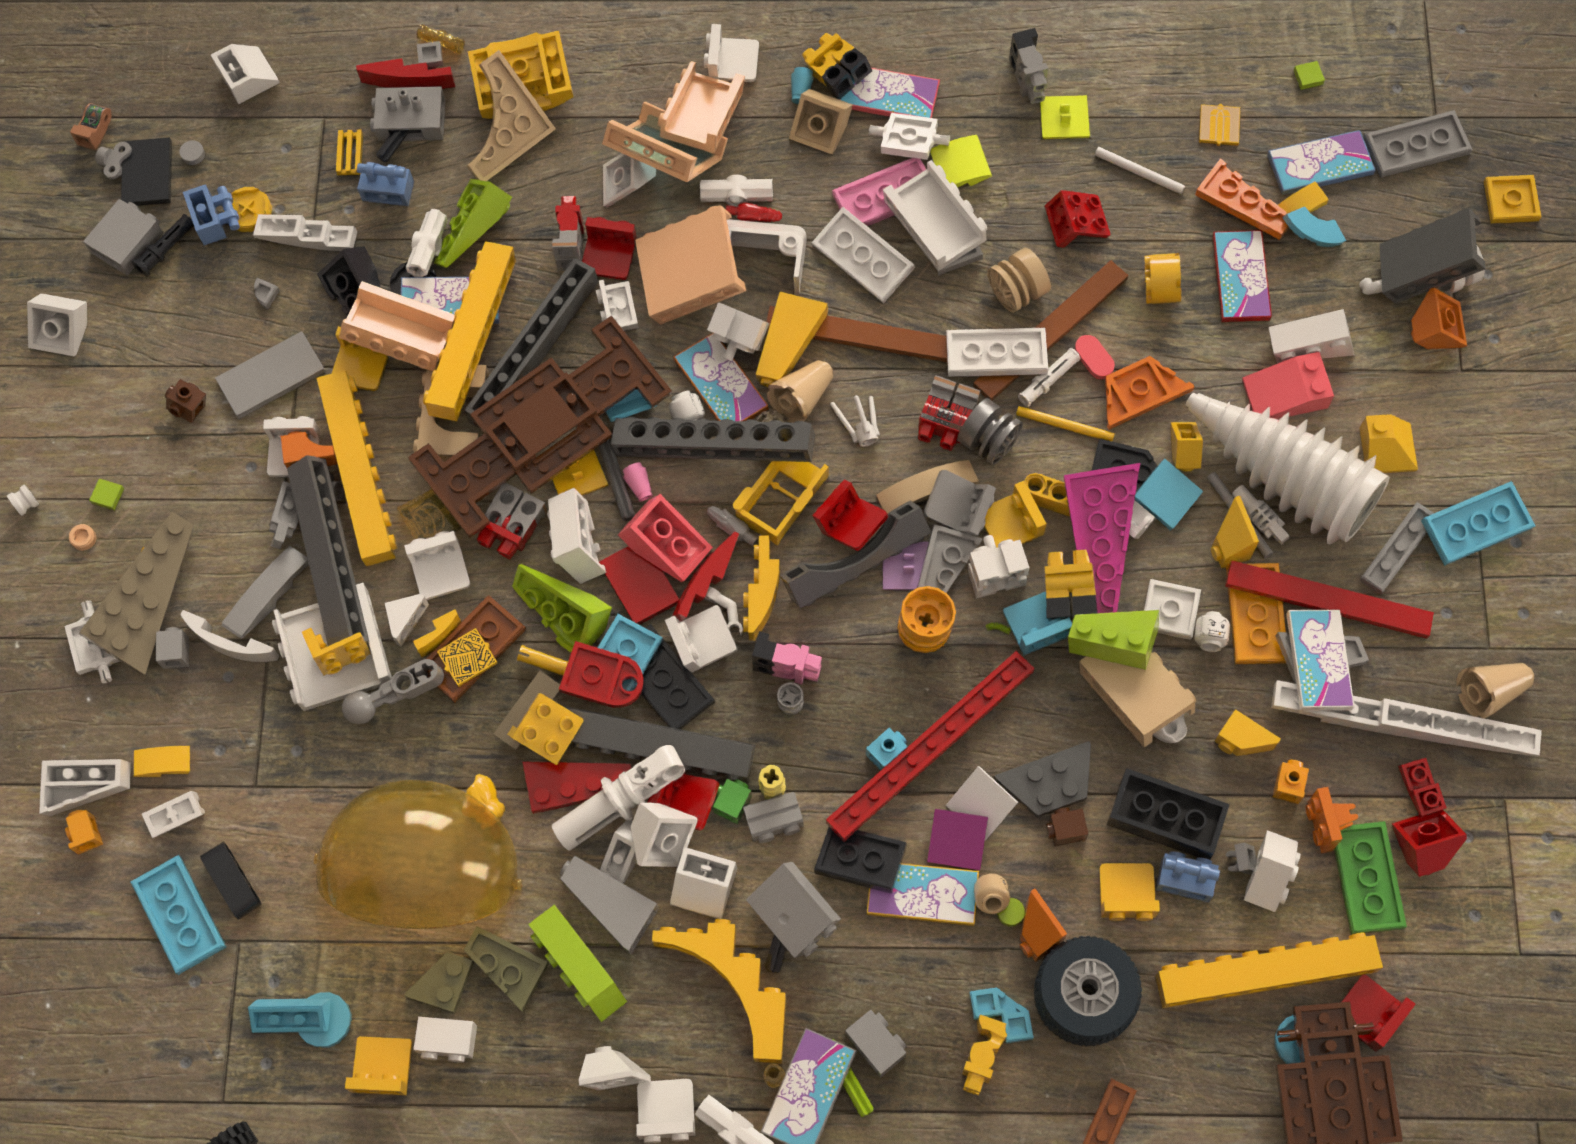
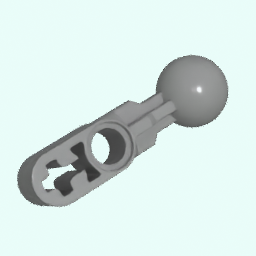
M421 660L395 673L392 679L381 684L379 690L371 694L362 691L350 693L342 703V713L353 724L367 723L374 716L377 707L385 703L392 705L403 699L415 698L439 686L443 682L444 672L433 660ZM432 669V671L430 672L431 676L428 678V671ZM406 680H411L410 687L406 690H401L402 683Z

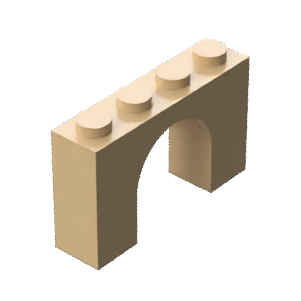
M487 365L477 366L466 397H474L489 377ZM430 370L422 374V385L425 386L424 394L431 387L433 371ZM420 394L419 407L422 411L421 417L418 416L416 420V429L419 431L418 439L414 440V453L429 443L443 462H445L480 437L479 433L451 432L439 427L436 424V417L428 415L426 405L423 404L424 394Z

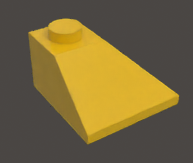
M1391 414L1366 416L1359 428L1364 462L1376 455L1374 468L1382 473L1417 471L1418 466L1411 424Z
M1240 496L1234 498L1211 547L1212 556L1215 561H1219L1221 569L1230 564L1231 560L1237 562L1250 560L1259 543Z

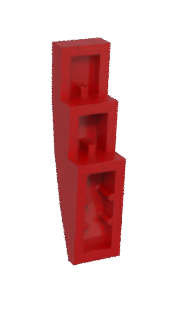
M402 58L356 65L361 83L379 87H442V89L456 87L451 66L429 70L426 62L405 66Z
M732 533L708 556L695 572L682 593L672 617L675 616L682 622L687 618L692 602L699 603L705 598L710 583L716 585L723 579L739 533Z

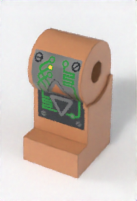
M93 103L86 106L78 126L74 125L70 131L77 145L92 150L98 149L111 121L112 115L109 108Z

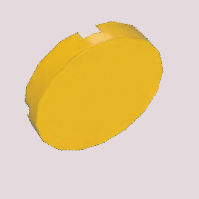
M243 187L231 193L233 208L239 215L238 223L240 228L237 229L238 231L253 232L258 214H272V206L268 196L259 191V189Z

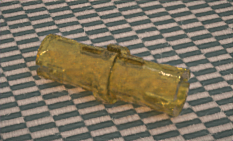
M421 24L417 30L418 39L428 42L440 41L441 47L458 54L464 49V39L451 36L442 29L436 30Z

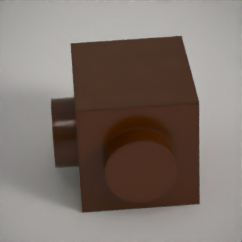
M1061 808L1055 810L1054 814H1051L1049 823H1046V832L1048 839H1053L1054 846L1086 841L1089 834L1083 809L1070 811V808Z

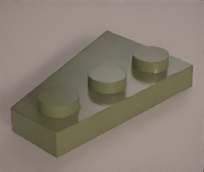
M476 926L464 948L466 954L524 1012L549 963Z

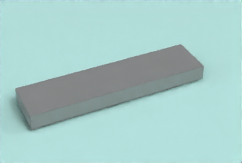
M1416 502L1359 581L1381 595L1427 533L1421 520L1434 513Z

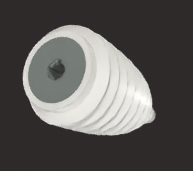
M1192 393L1186 402V406L1189 407L1188 410L1202 422L1204 427H1207L1213 433V441H1220L1225 446L1224 458L1236 457V473L1243 474L1249 470L1251 472L1249 481L1251 488L1258 487L1264 483L1266 485L1264 491V499L1266 501L1280 496V512H1285L1292 507L1296 508V523H1301L1310 518L1312 520V534H1316L1324 528L1328 530L1327 544L1329 545L1339 539L1345 542L1349 541L1369 517L1387 487L1390 477L1374 468L1376 455L1364 462L1358 459L1359 446L1350 452L1341 449L1342 436L1333 443L1324 441L1325 427L1315 435L1306 432L1307 419L1296 427L1288 424L1289 412L1278 420L1270 418V407L1263 413L1250 411V404L1245 408L1230 405V401L1224 403L1200 393Z

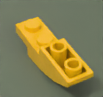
M769 535L759 536V544L754 545V560H759V568H754V584H748V592L743 594L744 608H748V617H743V631L748 632L749 641H755L759 631L763 630L774 607L778 592L780 562L779 559H770Z

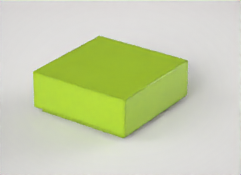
M1318 61L1294 67L1293 71L1301 90L1324 84L1325 79Z
M99 479L89 501L94 505L115 511L125 488L122 485Z

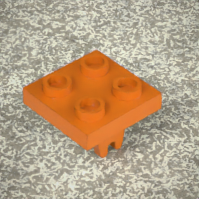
M1324 787L1315 791L1305 807L1308 820L1313 821L1315 828L1313 831L1314 843L1316 846H1320L1321 854L1332 852L1343 839L1341 830L1351 827L1353 821L1359 817L1357 814H1350V811L1355 809V804L1332 803L1329 789Z

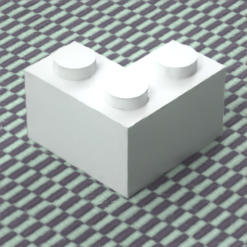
M1267 830L1258 851L1254 871L1246 887L1244 901L1276 912L1279 903H1285L1289 892L1286 886L1288 881L1294 882L1299 868L1297 864L1301 854L1297 853V841Z

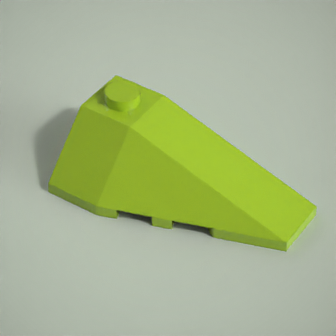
M523 564L518 565L512 587L528 607L535 609L543 618L542 624L546 628L550 627L557 635L556 641L569 652H572L575 641L592 646L606 630L612 607L592 594Z

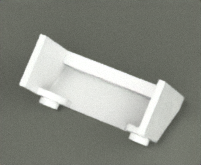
M727 219L732 246L780 250L786 256L796 257L794 295H799L807 242L805 230L794 225Z

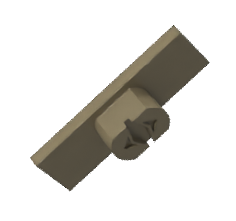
M539 671L493 734L517 751L522 744L507 735L511 727L515 726L517 728L539 693L554 701L560 693V684Z

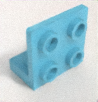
M1046 591L1003 609V614L1023 656L1068 638L1072 626L1069 617L1066 619H1047Z

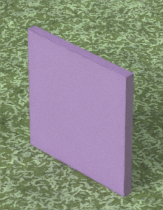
M929 542L911 544L904 548L900 554L883 560V590H915L917 588Z

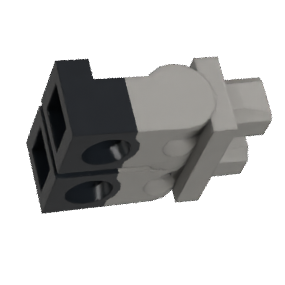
M1035 28L1013 33L1009 54L1010 63L1020 86L1021 96H1028L1031 104L1045 100L1043 91L1047 88L1046 79L1048 73L1047 64L1043 63L1042 55L1035 48L1038 39Z

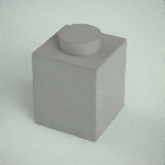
M169 627L165 631L156 632V662L163 669L189 667V637L180 628Z

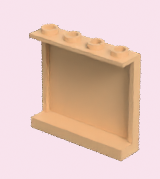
M721 205L712 206L707 211L697 215H690L685 220L675 224H668L663 229L646 233L643 237L635 240L648 314L650 318L660 325L746 291L745 282L738 278L728 230L727 219L732 218V216Z

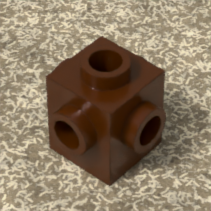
M181 379L175 386L171 385L165 393L166 409L173 416L181 417L190 423H193L206 405V393L199 390L195 384L187 383Z

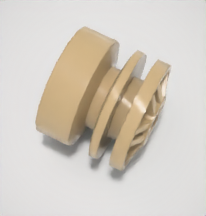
M1026 247L1009 256L1008 261L1002 260L998 265L992 266L987 271L988 280L994 294L1000 303L1012 313L1021 309V306L1028 305L1030 299L1036 300L1051 290L1050 278L1045 267L1036 254Z

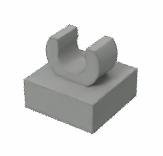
M440 41L417 44L419 63L426 62L429 70L438 69V67L443 66Z
M1247 843L1234 845L1235 851H1228L1226 857H1236L1237 863L1234 866L1228 867V870L1243 872L1248 875L1252 874L1257 860L1254 846Z

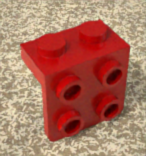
M587 217L585 227L588 239L582 262L595 268L596 276L626 280L635 250V240L637 239L635 224L627 221H610L603 217Z
M845 479L812 515L822 534L855 551L861 550L888 518L885 510L859 498L852 483Z
M683 774L680 778L672 781L659 792L650 796L647 803H660L696 817L698 821L694 830L700 831L704 829L719 789V782L714 779Z

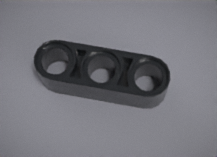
M221 842L200 856L228 907L238 920L262 905L225 842Z

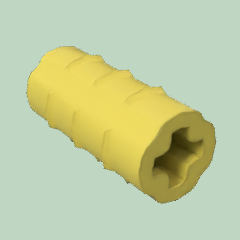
M768 765L766 768H763L759 774L758 782L759 789L764 798L768 800L784 795L786 788L785 778L780 768L775 765Z

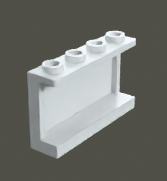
M932 160L927 162V169L897 189H894L892 185L883 189L885 203L938 271L986 241L987 226L984 220L974 215V210L969 201H963L957 186L953 182L949 183L943 168L940 165L936 166Z

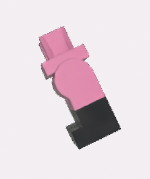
M759 631L752 654L753 671L784 679H795L794 683L801 685L803 679L818 681L822 657L809 654V646L802 645L800 649L795 644L782 645L769 641L768 633Z

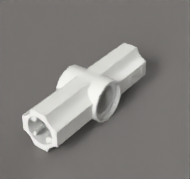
M731 175L726 180H701L700 199L701 202H726L731 206H738L739 203L747 201H773L772 179H747L742 175Z
M431 209V211L426 212L420 231H415L413 234L412 252L406 265L407 273L414 277L426 276L434 255L438 256L441 251V236L447 223V216L440 210Z
M710 1095L703 1100L695 1113L698 1119L717 1131V1135L728 1144H774L762 1133L755 1130L748 1120L735 1111L731 1112Z

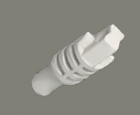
M1244 485L1239 486L1232 493L1234 498L1236 496L1241 497L1250 520L1267 538L1273 536L1281 545L1289 539V534L1282 528L1285 523L1263 500H1257Z

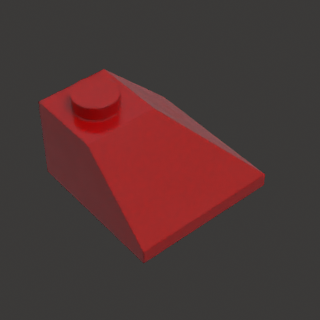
M1444 810L1424 816L1417 815L1392 823L1393 831L1405 860L1419 877L1445 869L1467 839V834Z

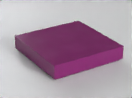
M935 809L927 862L980 870L988 817Z

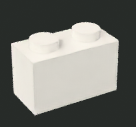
M418 1017L414 1051L421 1054L422 1059L437 1060L438 1056H448V1061L461 1063L465 1061V1058L473 1059L477 1025L473 1021Z

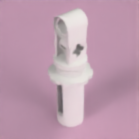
M671 745L660 747L629 771L619 774V778L613 782L609 778H602L603 789L552 824V829L560 843L570 851L618 817H623L629 821L632 820V808L637 805L639 806L640 803H645L647 798L656 794L663 787L684 774L685 767L675 748Z

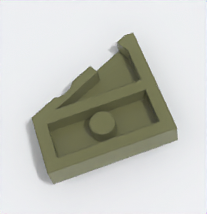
M447 952L405 993V997L455 1014L474 961Z

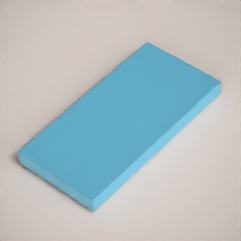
M1512 481L1421 520L1444 566L1535 527Z
M177 855L131 881L176 974H181L226 948L181 856Z

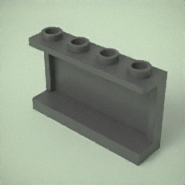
M1468 208L1379 244L1382 293L1396 304L1428 292L1431 288H1438L1485 270V261L1477 254L1475 226L1481 224L1480 218Z

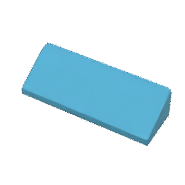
M330 999L256 1000L248 1006L252 1033L327 1032L331 1006Z

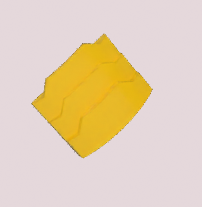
M559 31L542 35L535 32L521 38L493 42L485 48L468 51L479 111L482 118L493 119V99L488 81L479 64L498 50L543 111L559 106L574 97Z

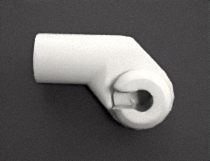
M1371 278L1363 279L1359 284L1362 293L1372 295L1382 292V279L1372 282Z

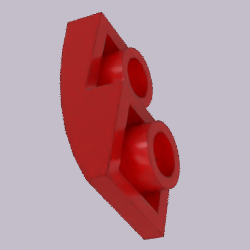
M1426 758L1398 766L1406 789L1420 816L1447 809L1439 784L1434 783Z

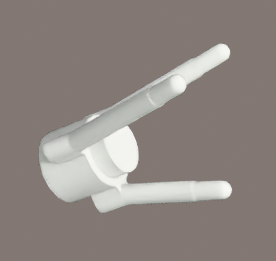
M854 396L861 423L856 425V431L851 427L836 404L831 402L830 406L850 433L854 443L859 442L861 447H866L878 441L880 434L877 428L875 405L872 396L868 398L871 424L866 420L859 396Z

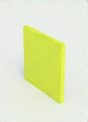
M1087 95L1047 96L1043 102H1040L1042 139L1090 138Z

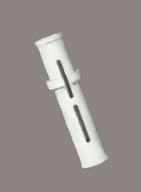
M1069 348L1064 355L1048 368V374H1041L1033 378L1032 384L1018 395L1020 402L1029 407L1041 394H1046L1050 390L1049 387L1081 359L1078 352L1073 348Z

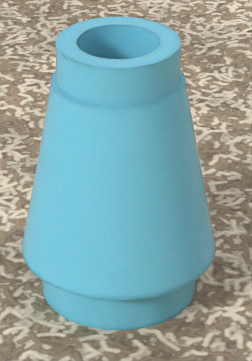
M797 67L791 74V101L793 103L799 104L801 94L811 88L814 80L812 70L805 67Z

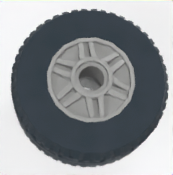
M1095 936L1074 937L1066 940V942L1063 941L1052 949L1043 960L1034 984L1035 1006L1045 1026H1048V1029L1054 1035H1058L1060 1039L1079 1046L1102 1045L1123 1033L1135 1018L1142 997L1140 975L1130 956H1127V953L1122 951L1119 946L1117 947L1116 944ZM1082 987L1090 988L1093 995L1085 994Z

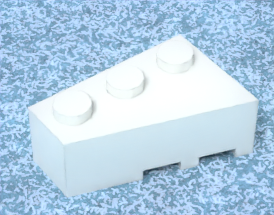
M1344 309L1269 327L1273 352L1277 363L1315 352H1320L1322 359L1354 355Z
M575 488L548 499L549 511L547 515L550 520L551 530L549 531V536L552 540L551 557L553 561L562 566L580 584L606 573L605 566L599 563L596 554L600 551L599 544L593 543L591 531L595 530L587 500Z
M122 759L42 761L39 814L53 816L130 789L131 762Z

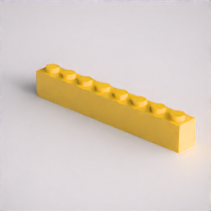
M485 241L483 249L477 253V265L475 270L470 272L469 286L467 289H464L461 307L456 310L454 315V326L448 330L446 347L440 351L438 368L433 371L431 376V387L429 390H426L423 397V404L426 405L429 416L458 421L516 263L514 249L511 246Z
M346 370L317 377L361 559L366 567L395 559L394 550L398 549L394 534H389L388 527L392 526L388 511L384 512L382 504L386 503L383 490L378 489L377 481H380L378 469L376 466L372 467L371 459L375 458L371 444L366 443L365 437L369 436L365 421L361 422L360 419L363 409L360 400L355 399L354 392H358L354 377L349 378Z
M1356 933L1350 935L1348 940L1339 941L1338 937H1332L1322 940L1323 944L1312 945V942H1302L1296 944L1294 949L1286 950L1285 946H1278L1268 949L1269 953L1259 954L1255 950L1242 953L1240 958L1232 959L1231 955L1216 957V962L1205 963L1204 959L1188 962L1189 966L1178 968L1177 964L1162 966V971H1159L1155 976L1162 1008L1377 973L1383 966L1375 935L1366 936L1365 933Z

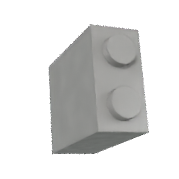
M118 199L85 238L83 243L91 254L128 276L135 268L131 261L138 259L146 251L147 245H154L163 234V231L158 225L159 220L150 213L145 215L132 202L127 204Z

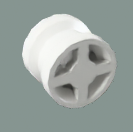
M25 484L20 487L18 492L7 495L21 516L26 514L27 509L30 507L35 508L39 505Z

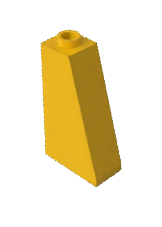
M779 292L756 371L757 381L762 386L769 387L773 382L791 373L827 317V303Z

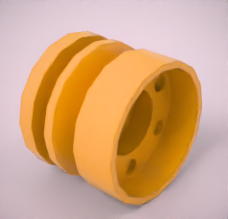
M930 586L916 588L908 593L902 603L897 625L899 638L905 646L916 652L928 653L934 652L945 645L950 637L956 614L954 602L949 595L939 588ZM924 622L928 623L926 627L922 626Z

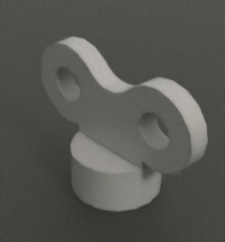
M119 142L115 145L114 150L106 147H100L97 150L95 156L96 163L104 166L103 172L107 178L116 179L121 175V163L130 156L132 148L127 142Z

